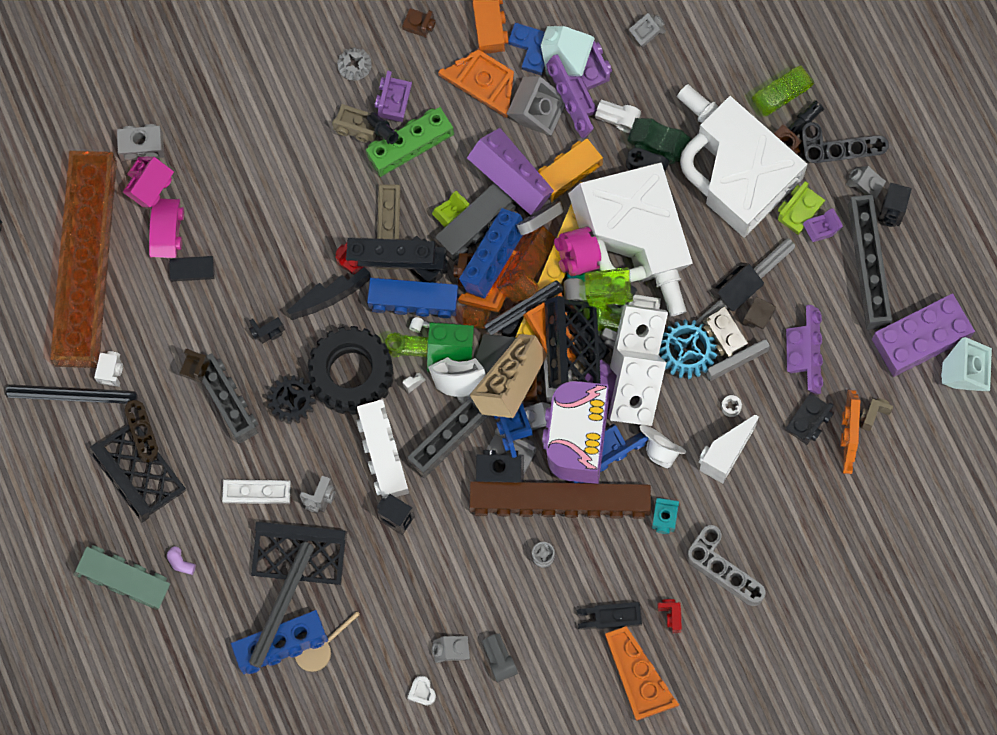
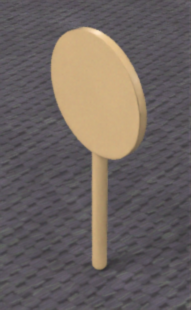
M359 612L353 614L328 637L329 641L325 642L322 647L304 650L301 655L295 657L297 664L309 672L323 669L331 657V649L328 643L360 615Z

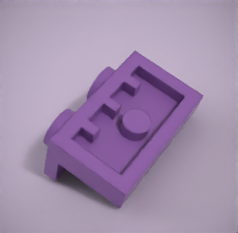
M595 41L581 76L587 90L610 81V73L612 72L608 60L604 61L601 55L603 51L599 42L595 43Z

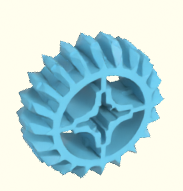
M685 319L683 320V326L676 321L674 324L675 329L672 326H668V333H663L659 354L662 355L661 358L666 362L665 369L672 367L671 374L674 375L678 371L679 378H682L684 373H687L688 379L692 378V373L700 377V370L706 373L708 371L707 366L712 367L714 364L712 359H716L717 354L713 351L717 349L715 347L717 345L712 344L715 338L714 336L708 337L706 330L703 331L702 327L704 324L696 327L695 320L692 321L691 325H688ZM684 334L691 335L687 339H682L680 337L676 338L677 336ZM698 338L704 344L705 355L696 347ZM692 343L691 350H688L683 355L684 348L686 349ZM670 344L679 352L677 360L670 353ZM688 359L699 361L694 364H684Z

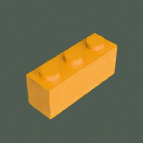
M585 139L583 142H576L566 154L561 153L554 159V163L548 167L545 165L540 168L538 173L554 190L548 199L551 202L601 167L603 165V157L592 143Z

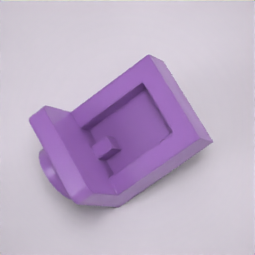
M833 208L829 209L824 215L808 219L803 223L812 242L832 237L843 227L840 218Z

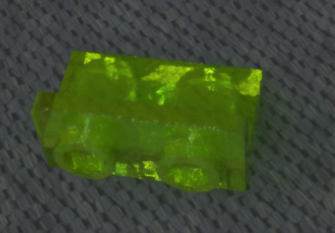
M629 268L585 273V294L589 306L603 307L608 304L623 305L627 302H632L633 295L631 292Z

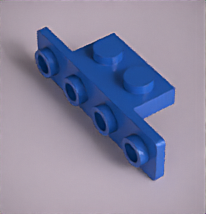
M522 403L514 418L494 416V419L499 418V422H496L500 435H505V438H502L505 451L510 450L512 458L517 457L513 441L533 435Z
M615 424L605 428L600 472L606 470L611 462L624 459L629 451L645 446L649 438L640 432L629 440L624 441ZM571 481L572 483H584V482Z

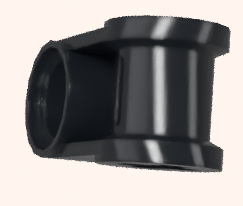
M633 148L628 153L626 167L630 171L662 162L664 172H666L669 160L664 156L653 154L641 148ZM635 158L639 159L637 163L633 162Z

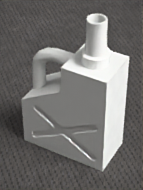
M687 84L679 92L677 98L698 116L697 120L702 124L700 125L699 133L686 145L681 153L680 164L682 172L693 185L707 196L706 204L745 238L803 180L807 163L731 96L720 106H717L715 102L710 103ZM703 146L716 156L711 182L697 171L693 164L694 156Z
M662 162L582 182L571 190L568 194L578 227H589L592 230L589 232L591 237L596 236L598 240L601 261L597 262V265H600L601 273L616 283H631L635 281L640 283L655 279L656 287L661 288L669 316L672 317L687 312L678 283L681 280L678 272L693 263ZM607 251L632 258L634 268L628 270L616 269L611 264Z

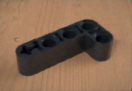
M805 122L799 129V137L802 140L801 154L803 159L809 163L884 154L889 148L888 140L881 135L823 142L822 130L819 124ZM810 125L815 128V135L811 138L807 137L805 133L806 128ZM857 141L861 148L858 153L854 154L851 151V145ZM876 141L882 144L878 147V150L872 147L867 148V144H875ZM836 144L839 147V153L833 157L829 149L832 145ZM812 147H815L818 151L815 159L808 157V151Z

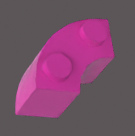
M159 199L157 204L152 206L149 232L150 257L176 258L178 250L182 249V237H179L181 220H184V207L180 206V199Z

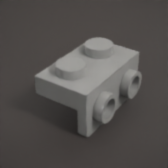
M322 475L314 496L304 492L300 493V498L303 505L306 506V510L313 513H318V511L325 512L328 503L332 504L336 491H333L334 486L331 478Z

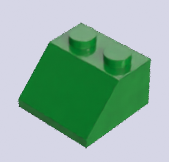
M430 323L427 372H430L429 366L447 357L458 362L472 360L475 335L474 326Z

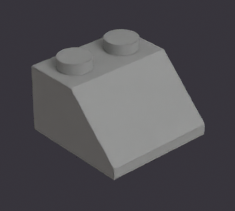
M540 76L523 77L507 115L522 126L552 136L565 103L557 90Z

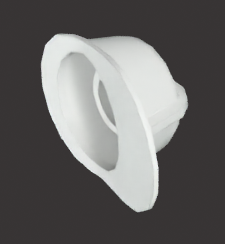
M646 425L639 426L642 433L649 438L646 450L649 458L654 463L664 468H670L679 454L686 453L685 449L672 443L657 430Z

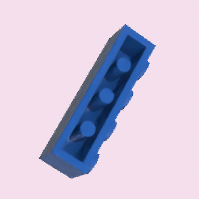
M370 278L367 303L368 308L372 309L375 313L394 311L398 315H406L409 312L416 313L417 316L421 317L433 314L438 315L440 318H451V316H456L459 290L458 285Z

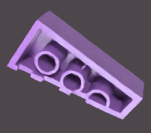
M501 128L481 138L467 157L530 215L540 210L554 191Z

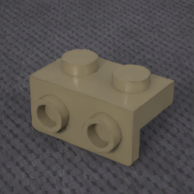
M341 104L337 118L333 119L332 122L336 133L342 136H354L357 140L365 143L368 141L374 142L377 136L374 128L366 119L367 115L371 113Z

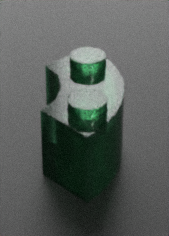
M635 118L627 139L634 148H641L653 154L664 156L669 160V164L680 162L682 151L692 140L681 129L664 126L652 118Z

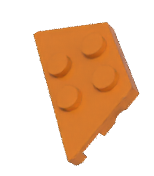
M479 49L469 54L468 57L457 60L454 65L444 70L442 68L439 70L438 76L502 116L508 117L507 112L510 107L514 79L513 70Z
M847 390L846 406L842 412L841 424L845 425L840 440V446L844 447L843 474H852L853 462H855L858 448L860 398L856 394V390Z

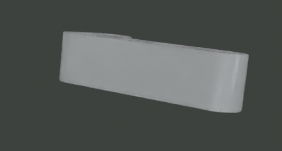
M714 525L706 526L688 551L687 560L689 564L750 606L759 605L765 597V588L714 552L720 543L721 531ZM714 533L717 540L709 542L705 539V534ZM694 551H701L704 558L702 560H695L692 557V553ZM715 563L720 564L723 571L721 573H714L711 570V565ZM733 576L739 577L741 585L733 586L729 579ZM745 584H749L747 589H745V592H741ZM756 590L759 593L753 599L750 597L751 592H754Z

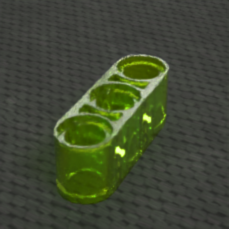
M800 65L758 91L751 100L762 115L766 117L809 90L815 82L804 67Z

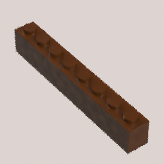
M470 481V513H474L476 516H487L488 513H497V516L507 517L510 516V513H519L521 517H532L533 514H542V517H555V514H564V517L576 518L578 515H587L588 518H600L601 515H610V518L620 519L623 518V515H631L633 519H645L646 516H650L651 485Z

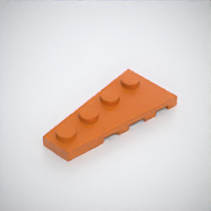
M627 626L605 634L636 721L679 706V703L673 697L664 681H662Z

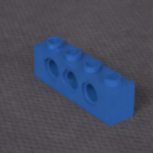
M501 208L459 278L466 292L484 299L486 298L523 236L520 235L517 224L523 220L520 214Z
M317 610L280 624L261 667L276 665L281 662V659L289 656L297 657L304 650L320 648L325 642L329 641ZM262 631L231 643L238 666L243 674H253L260 670V668L252 666L249 660ZM306 632L307 636L304 639H297L299 633ZM281 640L286 641L283 647H275L277 642Z

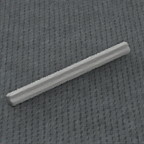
M788 238L754 268L759 277L763 278L795 248V244ZM720 299L696 321V326L699 327L700 324H703L701 322L703 319L720 308H729Z

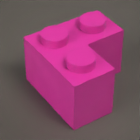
M154 156L138 157L127 173L132 179L123 193L140 206L151 208V206L156 205L159 201V194L163 188L165 189L171 183V176L174 171Z

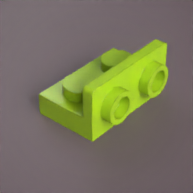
M806 181L802 186L798 184L791 193L793 197L790 201H784L778 209V221L797 235L805 228L803 223L813 218L825 203V199L808 188L809 183Z

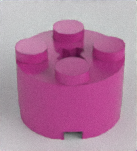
M586 226L561 233L559 238H555L554 245L560 254L561 260L559 265L563 273L568 272L569 275L576 276L600 268V265H597V262L601 261L599 243L596 236L591 237L589 234L592 231L589 227Z

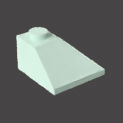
M547 26L541 43L546 74L550 76L547 71V62L553 55L558 54L568 76H582L595 38L565 26Z
M966 337L961 338L943 361L942 384L954 389L990 391L992 348Z

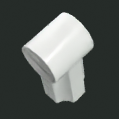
M601 100L597 107L595 119L616 125L623 132L634 133L641 111L630 105L622 107Z

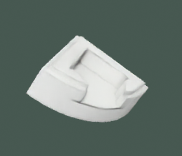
M416 373L414 378L408 377L403 381L404 389L410 393L426 379L420 373Z

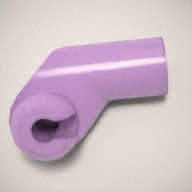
M179 547L170 548L167 552V559L173 570L193 575L196 564L183 561Z

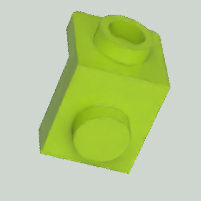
M454 191L449 200L433 210L432 215L446 227L470 204L457 191Z

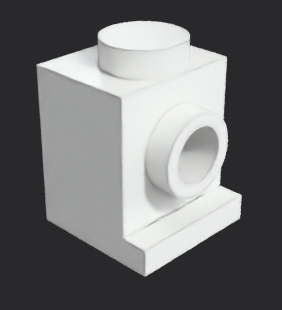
M107 351V354L100 353L94 377L98 384L120 387L117 377L122 374L123 363L119 359V353Z

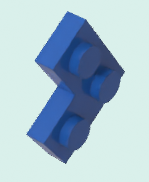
M515 23L508 45L527 50L522 70L542 76L545 64L541 43L545 31Z

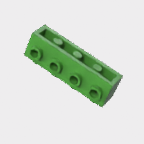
M441 107L433 108L425 112L423 117L417 120H410L402 129L394 130L399 135L398 140L394 144H388L384 139L381 141L376 140L368 146L366 153L378 175L382 177L454 135V129Z

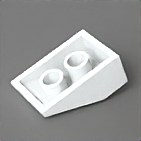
M754 415L713 441L710 447L706 446L700 455L699 463L701 467L699 471L723 484L754 431L759 416Z

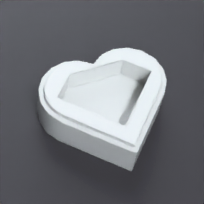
M425 676L415 678L407 699L426 706L433 704L436 700V694L430 688L429 679Z

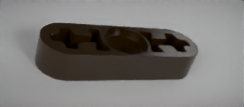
M131 400L125 405V417L138 456L144 462H152L158 456V446L145 407L142 402ZM132 407L139 410L138 421H135L134 413H130ZM139 426H144L148 429V433L145 436H138L135 433V429ZM147 441L149 449L152 450V455L142 453L145 451L143 442Z

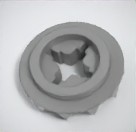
M356 47L349 50L346 49L339 56L337 63L340 74L344 78L354 81L366 77L372 67L370 55L364 49L361 50ZM350 58L354 59L355 61L359 60V70L354 65L349 66L351 64Z

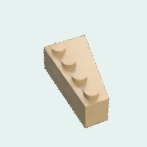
M519 334L471 392L470 396L482 415L514 418L547 357L546 352L535 335Z

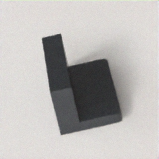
M741 262L718 282L710 292L714 297L721 298L730 311H735L760 289L764 282L749 263Z

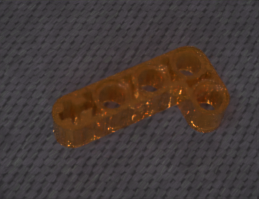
M541 226L528 234L497 284V288L512 302L529 299L539 288V285L533 279L551 252L556 238L545 226Z

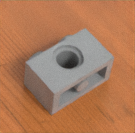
M147 124L144 127L125 126L123 129H117L118 155L121 161L137 160L138 157H164L163 132L160 126ZM138 139H145L144 143L136 144Z

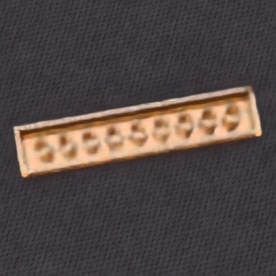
M69 151L50 360L55 367L97 368L101 350L117 160L113 152Z

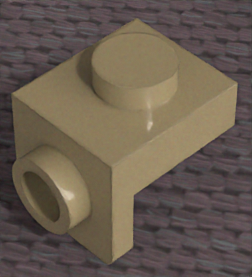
M881 398L872 399L868 409L864 408L861 414L860 421H863L862 429L870 431L877 412L890 415L894 406Z

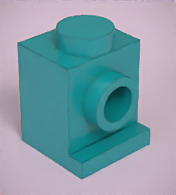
M656 499L652 529H657L656 532L661 534H670V532L675 531L679 501ZM668 513L670 517L668 519H663L661 517V514Z

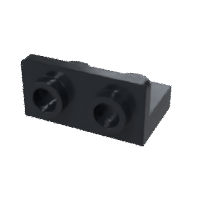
M810 393L785 431L806 445L811 440L815 442L822 432L819 429L822 423L825 422L827 424L832 418L834 412L831 410L834 404L830 402L828 405Z

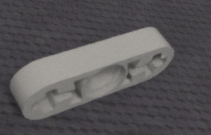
M553 202L519 222L517 227L520 235L535 231L562 214L564 209L561 202Z

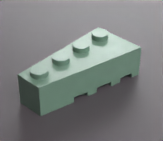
M97 546L86 547L74 576L81 578L84 575L93 584L98 586L106 585L112 592L120 595H129L128 598L158 610L170 586V583L166 582V577L157 573L152 576L146 573V568L134 564L133 567L125 564L126 560L114 554L112 557L104 554L105 550Z

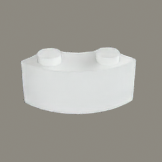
M447 357L428 367L435 387L445 395L457 397L470 396L471 392L486 375L484 368L476 358L458 362Z

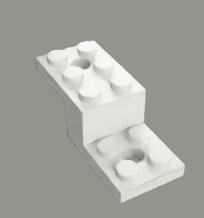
M624 304L610 369L617 375L608 414L609 420L652 426L666 362L659 356L668 315L666 310ZM642 324L646 325V331L641 335H637V327ZM633 396H639V403L631 406L629 404L630 399Z

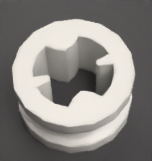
M734 395L725 397L721 407L724 415L735 417L740 413L742 408L741 400ZM729 401L732 404H737L735 411H732L731 408H726Z

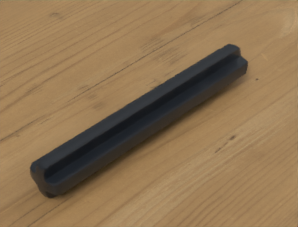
M555 280L485 324L487 332L490 335L495 334L522 317L526 312L563 291L562 285L559 281Z

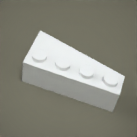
M383 399L357 406L360 419L356 420L359 432H364L366 440L362 441L365 454L370 453L372 461H368L371 475L376 473L378 482H374L377 496L382 494V498H387L389 494L395 497L409 494Z

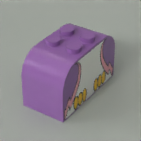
M571 381L562 384L554 392L551 408H546L545 421L546 428L548 429L543 431V449H546L550 470L558 478L567 481L599 484L609 403V387L607 384Z

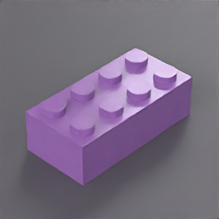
M952 293L875 332L872 341L892 376L895 377L955 347L961 338L971 339L975 330Z

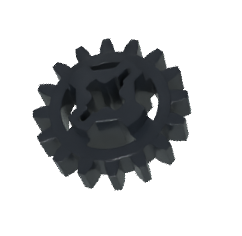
M295 375L292 376L291 380L284 376V382L282 383L276 380L277 387H270L273 395H267L268 400L272 401L268 404L269 409H274L272 412L273 416L279 415L280 422H283L286 418L288 424L292 423V419H296V422L300 423V417L302 416L308 419L307 411L312 413L314 411L310 405L316 404V400L311 398L315 396L314 390H310L311 384L307 383L304 385V378H300L297 381ZM292 386L298 387L302 390L297 391L293 389ZM284 389L283 394L279 396L280 392ZM289 392L294 397V407L289 401ZM302 403H305L304 407L301 410H299ZM287 409L291 411V413H287L282 410Z

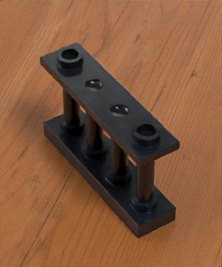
M348 238L346 260L358 261L359 267L445 270L446 248L435 247V241Z

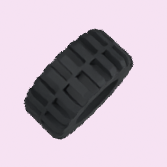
M344 326L338 328L339 332L333 333L332 330L326 333L327 338H320L317 341L318 346L312 348L310 352L311 359L308 360L307 365L309 369L308 376L320 402H324L327 408L331 410L333 408L337 409V412L341 414L349 411L350 415H355L358 411L357 406L378 401L382 397L386 398L389 393L388 388L392 387L394 368L386 344L381 342V338L378 335H372L370 330L365 328L360 331L358 326H351V330H346ZM348 353H357L367 357L372 366V372L367 381L354 388H344L336 385L330 375V369L335 360Z

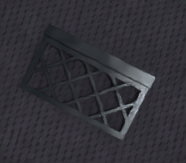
M555 296L546 300L545 323L548 387L556 389L562 384L569 382V370L577 377L575 381L587 382L584 376L589 372L593 377V383L601 384L597 303L568 300L564 296ZM565 306H568L573 311L570 318L565 314ZM583 308H588L590 311V318L588 320L581 313ZM576 316L583 324L579 330L572 322ZM567 326L575 334L571 339L566 335ZM585 329H587L591 334V340L589 342L582 335V332ZM577 338L584 345L581 351L573 344ZM568 348L576 356L572 361L567 357ZM587 350L592 355L590 364L583 356ZM578 360L585 367L582 373L574 366Z
M127 425L98 444L97 442L90 446V453L141 523H143L155 511L184 493L186 488L159 452L157 460L152 462L142 461L137 457V450L134 457L122 455L123 445L135 446L133 441L125 440L126 433L130 431ZM140 427L135 429L138 436H145ZM147 441L144 442L145 448H149ZM111 443L121 444L119 454L109 453L105 447ZM121 459L133 461L132 472L122 470L119 467ZM136 462L149 463L147 474L135 472ZM152 464L161 465L164 468L163 476L150 475ZM134 476L146 478L144 489L134 487L132 484ZM149 479L162 481L160 491L147 489ZM165 481L173 482L179 488L173 493L163 492ZM146 494L159 495L158 503L150 508L145 501Z
M256 522L251 576L286 579L287 575H283L277 567L286 559L293 564L290 556L299 550L301 546L297 540H305L304 542L314 541L320 549L309 559L317 572L311 577H305L302 574L300 581L341 585L348 531ZM261 536L270 537L275 543L266 552L260 546ZM274 537L282 539L277 542ZM286 539H292L298 547L287 555L280 544ZM319 542H325L326 544L322 547ZM331 543L340 544V552L333 559L324 550ZM278 547L285 557L275 565L268 554ZM322 551L330 562L319 569L312 559ZM266 557L273 567L266 573L257 572L258 562ZM339 558L338 566H337L334 561ZM333 564L337 569V580L327 579L322 571ZM275 569L278 572V574H273L271 572ZM318 574H320V575L323 577V579H322V578H315V577H316Z

